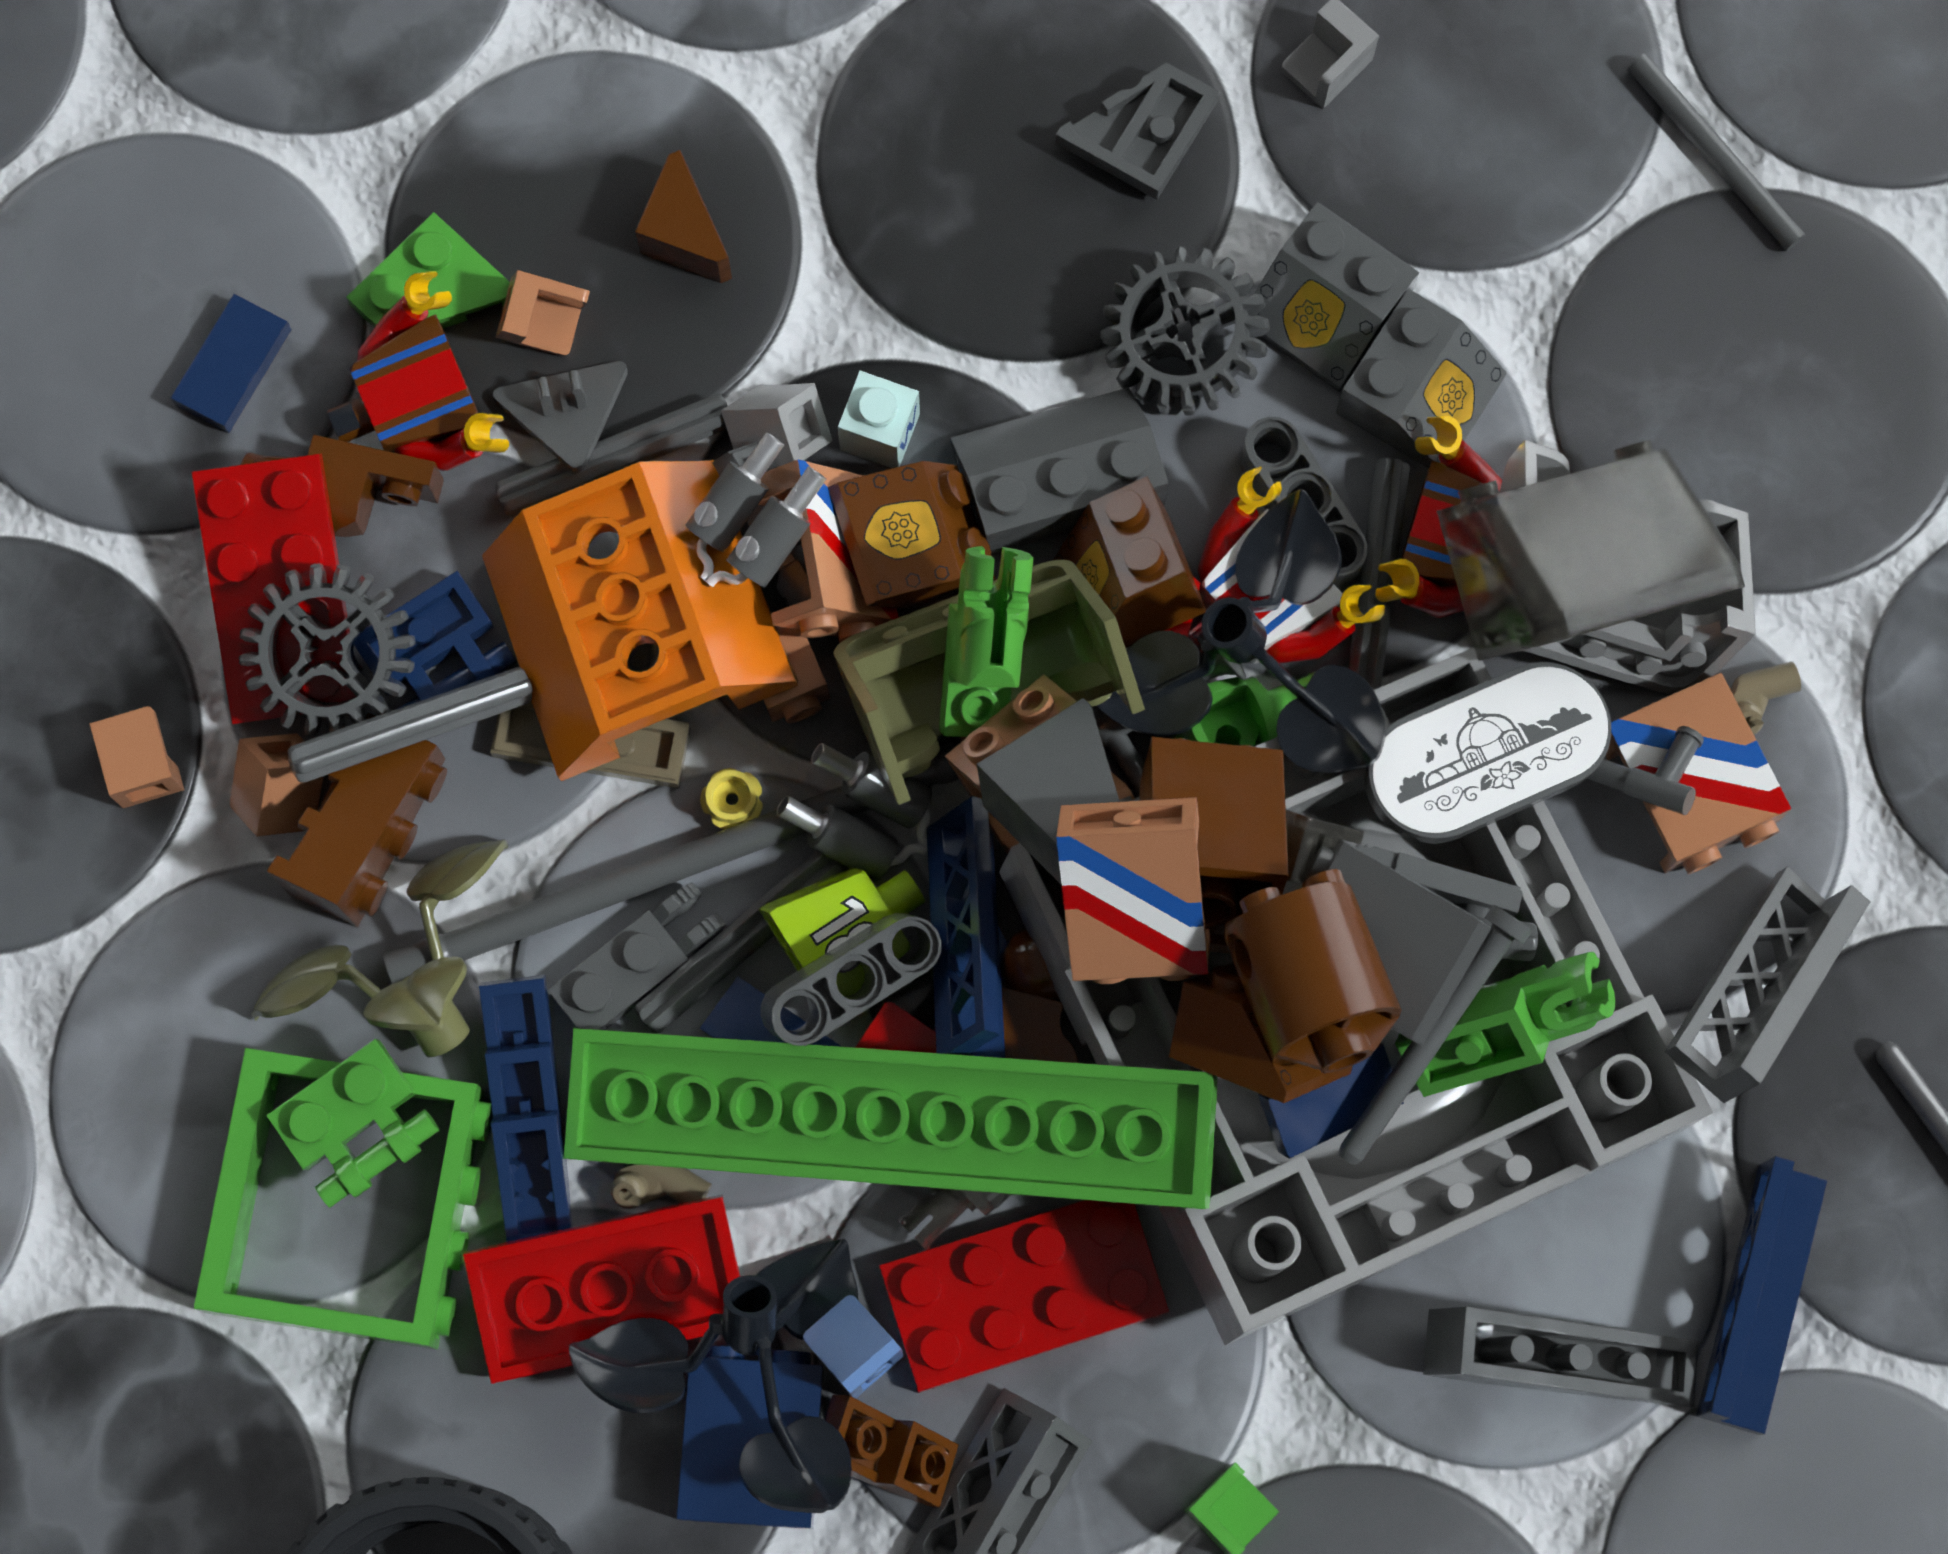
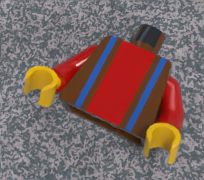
M436 271L415 273L407 279L404 286V296L380 319L359 348L357 362L349 368L360 397L327 410V413L340 441L350 442L376 431L384 451L436 462L439 470L449 471L481 456L483 452H505L509 448V440L490 439L491 427L496 422L503 421V416L478 412L437 315L427 317L428 310L441 309L450 304L452 301L450 291L437 292L430 297L428 285L438 273Z
M1450 416L1427 417V423L1432 425L1437 432V440L1432 437H1417L1415 441V448L1419 453L1423 455L1439 454L1440 463L1432 461L1424 478L1401 559L1378 565L1379 571H1385L1391 576L1393 585L1377 588L1375 591V596L1380 602L1400 599L1405 605L1435 618H1442L1476 609V598L1502 484V478L1462 439L1460 424L1455 418Z

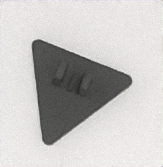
M614 361L498 387L493 392L495 404L574 473H579L585 470L628 375V370L623 361Z

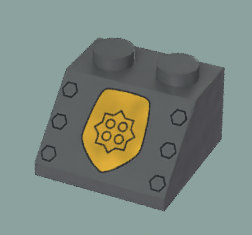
M1317 201L1281 248L1254 293L1262 294L1266 305L1265 308L1254 316L1267 318L1270 324V331L1260 337L1340 392L1407 289L1414 290L1419 272Z
M1407 289L1343 388L1336 413L1429 469L1432 461L1440 463L1439 454L1423 455L1415 448L1417 437H1432L1437 440V432L1432 425L1427 423V417L1450 416L1455 418L1460 424L1462 439L1465 441L1504 380L1507 372L1462 320L1414 291Z

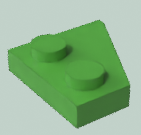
M433 212L346 298L349 305L375 328L380 319L404 296V286L411 275L436 271L438 275L428 285L430 297L437 292L450 291L452 301L444 308L428 310L427 317L436 314L442 327L446 328L467 321V314L502 303L504 306L510 282Z

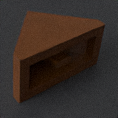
M681 150L673 152L666 159L635 231L640 253L718 283L731 280L732 274L729 257Z

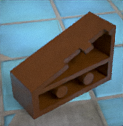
M370 713L366 715V719L376 717ZM424 740L328 774V780L332 781V784L318 811L307 807L298 821V828L306 831L303 839L289 860L276 855L267 872L290 896L358 928L365 914L373 916L380 907L388 889V882L383 880L394 857L402 859L409 851L418 830V825L414 824L413 821L423 801L431 803L443 786L447 775V768L442 766L445 757L438 746L428 740Z

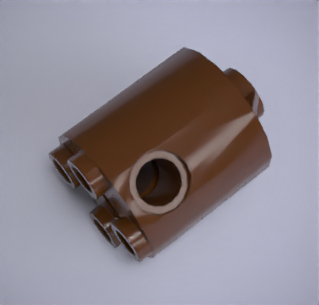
M1330 869L1313 875L1302 883V888L1280 895L1277 887H1269L1243 898L1239 902L1243 915L1225 924L1224 940L1272 1061L1280 1065L1298 1063L1319 1069L1323 1073H1331L1351 1067L1371 1056L1400 1017L1402 1010L1352 887L1345 883L1341 870Z

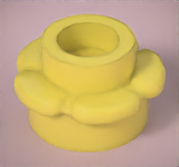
M734 768L719 770L711 776L708 785L702 789L700 796L702 810L705 814L711 815L712 823L716 827L723 830L759 817L763 808V804L759 800V796L762 794V787L758 779L748 772L743 773ZM728 795H737L739 798L738 802L735 805H729L726 802Z

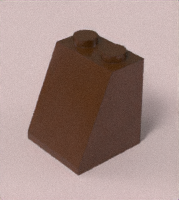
M1151 737L1141 776L1139 801L1197 797L1199 815L1197 850L1205 929L1210 931V952L1230 954L1224 940L1225 924L1243 915L1239 902L1246 896L1269 887H1277L1280 895H1282L1288 879L1283 750L1258 748L1250 745L1190 741L1182 738Z

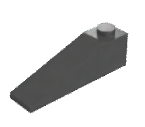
M1472 1307L1429 1309L1423 1375L1491 1385L1694 1407L1699 1341Z

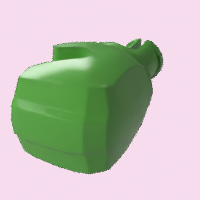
M1316 671L1296 681L1306 689ZM1233 677L1208 683L1213 696L1212 706L1208 714L1190 730L1181 734L1171 735L1172 739L1182 738L1190 741L1250 745L1255 747L1278 737L1277 720L1279 714L1289 702L1297 697L1284 685L1267 690L1255 677H1249L1246 680Z

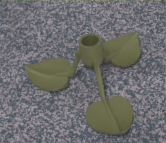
M506 840L477 842L450 850L426 864L409 883L406 890L408 897L411 901H421L419 909L432 961L422 965L402 981L380 990L355 967L346 964L352 955L347 946L332 945L318 948L289 963L268 983L251 1013L254 1020L257 1021L260 1016L273 1018L303 1010L327 994L338 980H349L372 998L363 1012L369 1024L383 1028L409 1030L426 1057L442 1055L458 1046L468 1036L470 1028L452 999L466 976L467 965L460 957L443 956L434 919V910L439 901L456 898L473 886L492 866L501 852L508 848L509 845Z

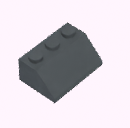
M1130 388L1120 389L950 438L959 471L965 477L971 489L972 499L970 504L979 531L987 539L991 555L1001 552L1002 547L1013 549L1071 532L1089 502L1148 476L1162 504L1165 505L1169 482L1151 426Z

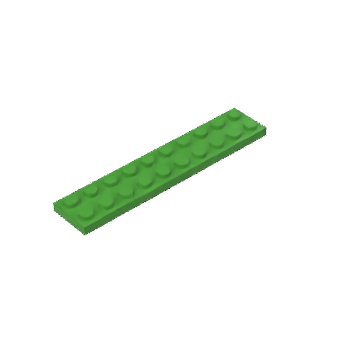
M573 1028L564 1159L1209 1209L1218 1077L1199 1071L811 1044L796 1046L782 1042Z

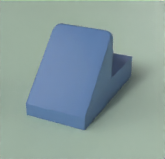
M852 1295L844 1297L806 1330L803 1335L805 1343L834 1375L844 1390L855 1399L903 1358L900 1346L856 1297Z

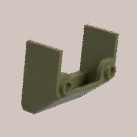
M1053 560L1033 566L1031 591L1028 594L1029 612L1027 632L1023 642L1020 684L1017 688L1012 687L1011 701L1021 691L1028 688L1045 674L1077 702L1084 698L1091 707L1097 706L1108 700L1112 693L1116 691L1132 714L1145 710L1116 617L1077 566L1069 560ZM959 595L854 634L843 640L834 650L839 671L875 761L898 805L911 800L903 778L912 777L927 770L931 765V760L940 750L937 737L943 735L939 730L948 612L949 604H958Z

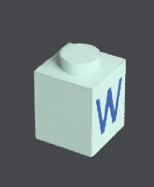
M859 371L838 425L840 450L890 468L900 467L920 415L919 391Z

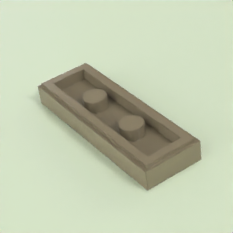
M532 701L498 714L490 751L492 757L554 767ZM665 719L615 739L620 758L584 773L679 788L691 730L690 723Z

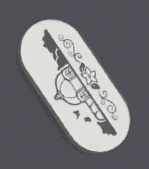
M1537 662L1517 667L1411 713L1391 724L1386 729L1385 742L1379 759L1371 766L1366 767L1364 782L1368 800L1379 819L1387 827L1400 835L1405 833L1410 837L1418 838L1420 842L1431 844L1456 840L1583 782L1598 768L1608 751L1611 740V719L1608 707L1597 688L1582 674L1567 666L1550 662Z

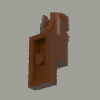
M313 435L308 455L322 454L335 536L351 537L364 535L377 490L382 491L381 495L383 498L400 505L418 506L419 500L438 504L444 479L436 462ZM249 452L245 455L240 465L293 457L263 456Z

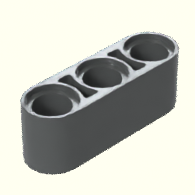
M1266 417L1256 421L1249 428L1245 436L1241 452L1240 466L1243 474L1253 468L1262 467L1261 471L1254 477L1252 484L1254 491L1262 497H1266L1270 487L1280 481L1282 485L1280 496L1273 502L1264 505L1265 510H1270L1282 499L1299 489L1304 490L1316 501L1319 513L1336 535L1340 548L1345 549L1351 557L1352 563L1340 569L1338 578L1334 583L1340 591L1346 590L1356 582L1367 557V542L1362 531L1298 430L1289 421L1280 417ZM1263 443H1274L1284 450L1286 458L1278 463H1267L1256 455L1254 449Z
M893 913L883 917L773 986L765 994L761 1003L760 1016L764 1027L773 1036L792 1045L806 1046L818 1041L929 971L936 964L941 954V939L938 930L929 921L907 913ZM907 926H912L919 936V948L911 959L899 961L894 956L892 941L898 931ZM858 961L865 973L864 983L855 994L843 996L836 984L837 974L846 963ZM803 996L809 1005V1017L801 1028L793 1031L786 1030L780 1020L781 1009L790 998Z

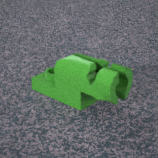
M983 546L972 547L966 550L965 562L960 573L958 604H949L939 722V730L943 736L967 737L992 716L1000 712L1011 701L1012 687H1019L1023 642L1028 623V594L1031 591L1033 556L1030 553L1002 547L999 576L997 582L993 585L995 559L992 556L985 555V548Z
M1594 951L1558 960L1548 969L1546 965H1542L1519 973L1514 977L1482 986L1416 1082L1423 1097L1543 1063L1550 1041L1586 1031L1594 1027L1598 1021L1613 1016L1615 993L1610 979L1596 983L1591 981V971L1597 969L1600 963ZM1573 1000L1572 1005L1567 1007L1565 1003ZM1399 1033L1395 1045L1402 1056L1412 1040Z

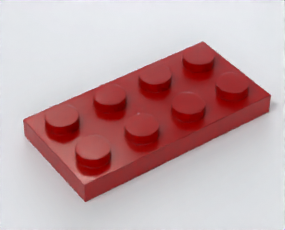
M322 454L191 472L232 724L280 718L288 708L281 701L272 710L264 712L260 708V704L263 699L273 693L268 684L249 691L245 684L250 678L262 674L260 664L252 666H241L239 664L240 655L248 652H258V643L246 642L240 639L241 629L252 627L262 629L263 623L248 614L249 607L256 603L272 610L274 605L266 598L263 589L268 584L273 583L280 587L286 595L290 594L291 592L285 580V573L294 569L300 573L306 586L311 585L309 576L310 566L321 563L326 571L327 583H333V576L339 565ZM316 597L298 604L309 616L313 615L324 625L337 626L348 618L346 603L339 599ZM285 619L280 627L276 644L277 659L284 676L297 663L301 653L300 643L291 632L292 627ZM348 628L343 634L336 637L333 636L325 641L315 635L316 638L313 640L312 645L319 647V649L313 651L315 659L305 667V672L315 665L323 664L329 660L336 662L339 666L343 655L335 652L342 649L340 641L350 633V629ZM326 675L315 676L298 690L301 694L321 702H342L357 697L347 685L342 687L338 681Z
M723 1194L470 1250L463 1254L491 1384L573 1366L569 1357V1344L589 1339L604 1329L626 1320L657 1318L667 1321L679 1329L686 1340L703 1337L709 1327V1317L712 1314H722L725 1287L729 1282L741 1276Z
M1083 1200L879 1265L919 1393L1169 1313L1135 1204Z

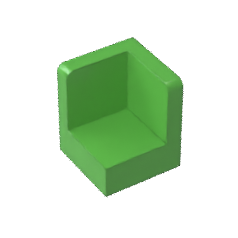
M1236 1462L1230 1464L1184 1511L1225 1554H1241L1245 1550L1244 1547L1279 1513L1267 1498L1243 1475L1245 1471Z

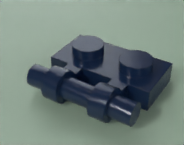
M458 570L386 615L389 617L397 611L405 610L409 619L400 625L392 627L394 636L408 634L415 637L414 646L406 649H396V657L409 659L415 663V666L411 673L393 671L391 677L400 681L403 685L409 682L417 694L416 697L399 708L499 674L517 663L504 641L484 654L481 653L474 640L493 629L494 626ZM370 625L357 638L354 646L373 675H375L379 662V645L376 633L372 625ZM458 652L465 666L434 685L425 671Z

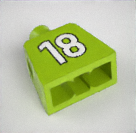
M853 868L769 902L760 907L759 911L796 971H799L883 917L893 913L908 914L924 904L925 899L915 881L905 870L875 888L864 870ZM902 930L895 934L892 941L894 956L899 960L911 947ZM858 961L846 963L837 974L836 984L843 996L855 994L864 983L865 973Z

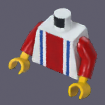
M1261 466L1245 472L1240 477L1237 486L1239 497L1231 500L1208 534L1197 569L1199 579L1202 582L1199 593L1206 610L1214 602L1223 598H1236L1240 600L1242 597H1248L1251 601L1263 600L1247 596L1239 588L1235 575L1236 559L1242 543L1258 521L1269 511L1267 509L1259 516L1257 507L1273 502L1280 496L1282 491L1280 481L1270 487L1266 497H1262L1254 491L1252 486L1253 479L1261 471ZM1333 584L1330 590L1312 603L1294 605L1282 598L1278 609L1254 614L1261 620L1266 629L1267 640L1264 649L1281 664L1322 657L1355 631V623H1370L1380 620L1385 613V606L1376 605L1364 615L1359 610L1358 600L1364 592L1372 588V585H1354L1347 588L1342 594ZM1202 622L1194 627L1188 636L1198 647L1199 651L1201 650L1202 641L1206 640L1202 631ZM1256 658L1251 661L1254 664L1259 663Z

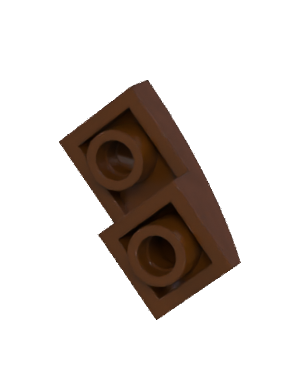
M832 1395L825 1421L833 1425L847 1443L851 1457V1476L904 1498L930 1507L940 1508L959 1444L915 1421L896 1420L849 1395Z

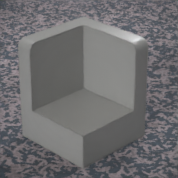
M1329 0L1317 12L1313 33L1283 61L1281 71L1324 109L1373 60L1379 35L1340 0Z
M815 383L759 386L721 410L733 449L760 442L766 432L784 444V447L773 461L776 467L797 459L804 461L833 441Z

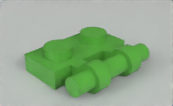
M377 1039L368 1043L266 1115L303 1170H310L322 1160L328 1158L335 1173L316 1185L315 1189L329 1208L349 1194L356 1198L372 1187L370 1179L399 1159L406 1163L422 1151L419 1146L421 1143L439 1131L437 1124L425 1109L407 1122H403L395 1109L415 1096L416 1092L381 1041ZM377 1123L384 1138L355 1157L347 1143Z

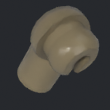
M1790 661L1744 673L1734 680L1730 690L1753 735L1757 734L1763 727L1764 722L1761 719L1770 699L1801 690V679L1794 662Z
M629 1164L620 1169L615 1175L611 1186V1196L616 1204L625 1209H634L667 1195L679 1203H685L706 1198L712 1184L686 1168Z

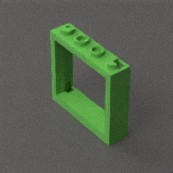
M245 1048L193 1309L207 1314L438 1350L440 1336L449 1337L452 1318L456 1316L457 1299L456 1297L448 1296L452 1272L453 1270H463L465 1265L463 1254L468 1251L469 1233L460 1231L465 1205L474 1206L479 1192L481 1168L472 1166L477 1140L485 1142L491 1126L489 1116L492 1105L491 1103L484 1102L486 1092L478 1084L402 1072L416 1092V1095L413 1096L414 1098L454 1104L413 1323L237 1295L271 1123L266 1115L273 1111L279 1078L286 1077L314 1082L340 1064V1062Z

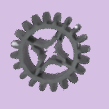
M1179 246L1174 253L1175 263L1166 265L1163 255L1160 252L1154 251L1151 255V261L1155 270L1148 274L1138 264H1132L1129 271L1136 283L1133 288L1125 283H1115L1113 291L1124 304L1104 306L1103 314L1105 318L1117 325L1101 330L1100 337L1104 344L1116 346L1105 354L1104 357L1110 368L1123 367L1116 377L1121 388H1129L1138 383L1134 394L1137 402L1144 405L1158 392L1157 407L1161 413H1169L1175 398H1180L1184 414L1191 416L1196 409L1195 398L1204 397L1206 405L1213 411L1219 408V401L1215 394L1219 389L1224 388L1232 398H1238L1241 394L1240 388L1234 379L1237 374L1249 380L1256 378L1258 374L1257 369L1246 357L1262 358L1267 355L1268 349L1266 344L1253 337L1268 333L1270 331V324L1267 318L1254 316L1265 308L1266 305L1262 294L1247 295L1254 285L1252 277L1248 273H1244L1232 279L1236 268L1232 259L1226 257L1212 269L1213 256L1211 250L1201 249L1195 263H1190L1186 248ZM1194 287L1205 289L1215 293L1227 303L1215 306L1214 302L1203 305L1191 304L1183 298L1179 288ZM1162 296L1164 304L1162 316L1158 322L1145 328V335L1136 338L1138 324L1143 313L1154 300ZM1176 308L1180 309L1184 320H1189L1194 336L1191 340L1196 350L1194 355L1190 354L1186 342H1181L1178 336L1176 325L1179 322L1175 314ZM1235 324L1234 335L1227 351L1214 365L1209 367L1206 359L1208 345L1218 336L1225 334L1224 327ZM1155 355L1157 360L1171 356L1177 357L1186 362L1191 375L1177 376L1165 374L1149 366L1143 359Z
M321 563L310 566L309 576L311 585L306 586L297 570L294 569L285 573L286 584L291 592L288 595L273 583L268 584L263 589L266 598L274 605V608L270 610L263 605L252 604L248 609V614L263 623L262 629L253 627L243 628L239 635L240 639L246 642L258 643V652H248L239 656V664L241 666L260 664L262 674L246 681L247 689L249 691L257 690L268 684L273 693L263 699L260 708L264 712H268L281 701L285 703L288 708L282 715L280 724L286 728L291 727L297 721L300 713L307 715L304 726L307 736L318 734L322 718H328L330 732L345 728V715H349L353 724L367 720V714L364 709L366 705L377 715L390 712L391 708L388 702L380 693L383 690L392 696H403L406 687L400 681L392 678L391 674L393 671L411 673L415 666V663L409 659L396 657V649H406L415 645V637L413 635L405 634L395 637L392 627L400 625L409 619L407 612L401 610L387 617L381 609L392 601L395 596L393 591L385 589L374 600L366 594L373 585L374 576L364 573L358 579L355 587L348 586L350 567L344 564L337 566L333 576V583H327L326 571ZM329 597L345 601L353 605L357 610L339 625L329 626L318 621L313 615L309 616L298 604L310 598ZM284 619L292 627L291 632L299 641L301 649L299 660L285 676L279 666L276 651L277 637ZM370 624L376 633L379 645V662L371 682L362 673L363 668L355 659L353 650L355 641ZM350 628V633L340 641L342 649L335 652L343 655L339 666L336 662L329 660L323 664L319 663L305 672V667L315 659L313 651L319 649V647L312 645L313 640L316 638L315 635L325 641L333 636L336 637L343 634ZM326 675L334 678L342 687L347 685L357 697L342 702H321L301 694L298 690L315 676Z

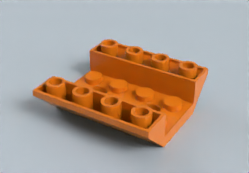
M714 460L638 462L521 510L482 555L519 666L526 672L533 689L531 701L560 781L620 758L615 739L726 694L736 707L741 709L798 686L777 627L773 626L771 611L762 587L749 578L738 585L719 581L712 587L700 577L704 571V564L697 555V543L700 538L691 532L685 524L720 476L712 464ZM741 530L725 552H721L707 544L706 551L714 565L713 573L718 571H726L732 575L740 573L726 559L743 537ZM603 532H614L619 535L618 547L612 555L603 559H594L589 556V545L597 535ZM651 643L659 647L658 660L653 667L643 672H635L629 669V656L637 646Z

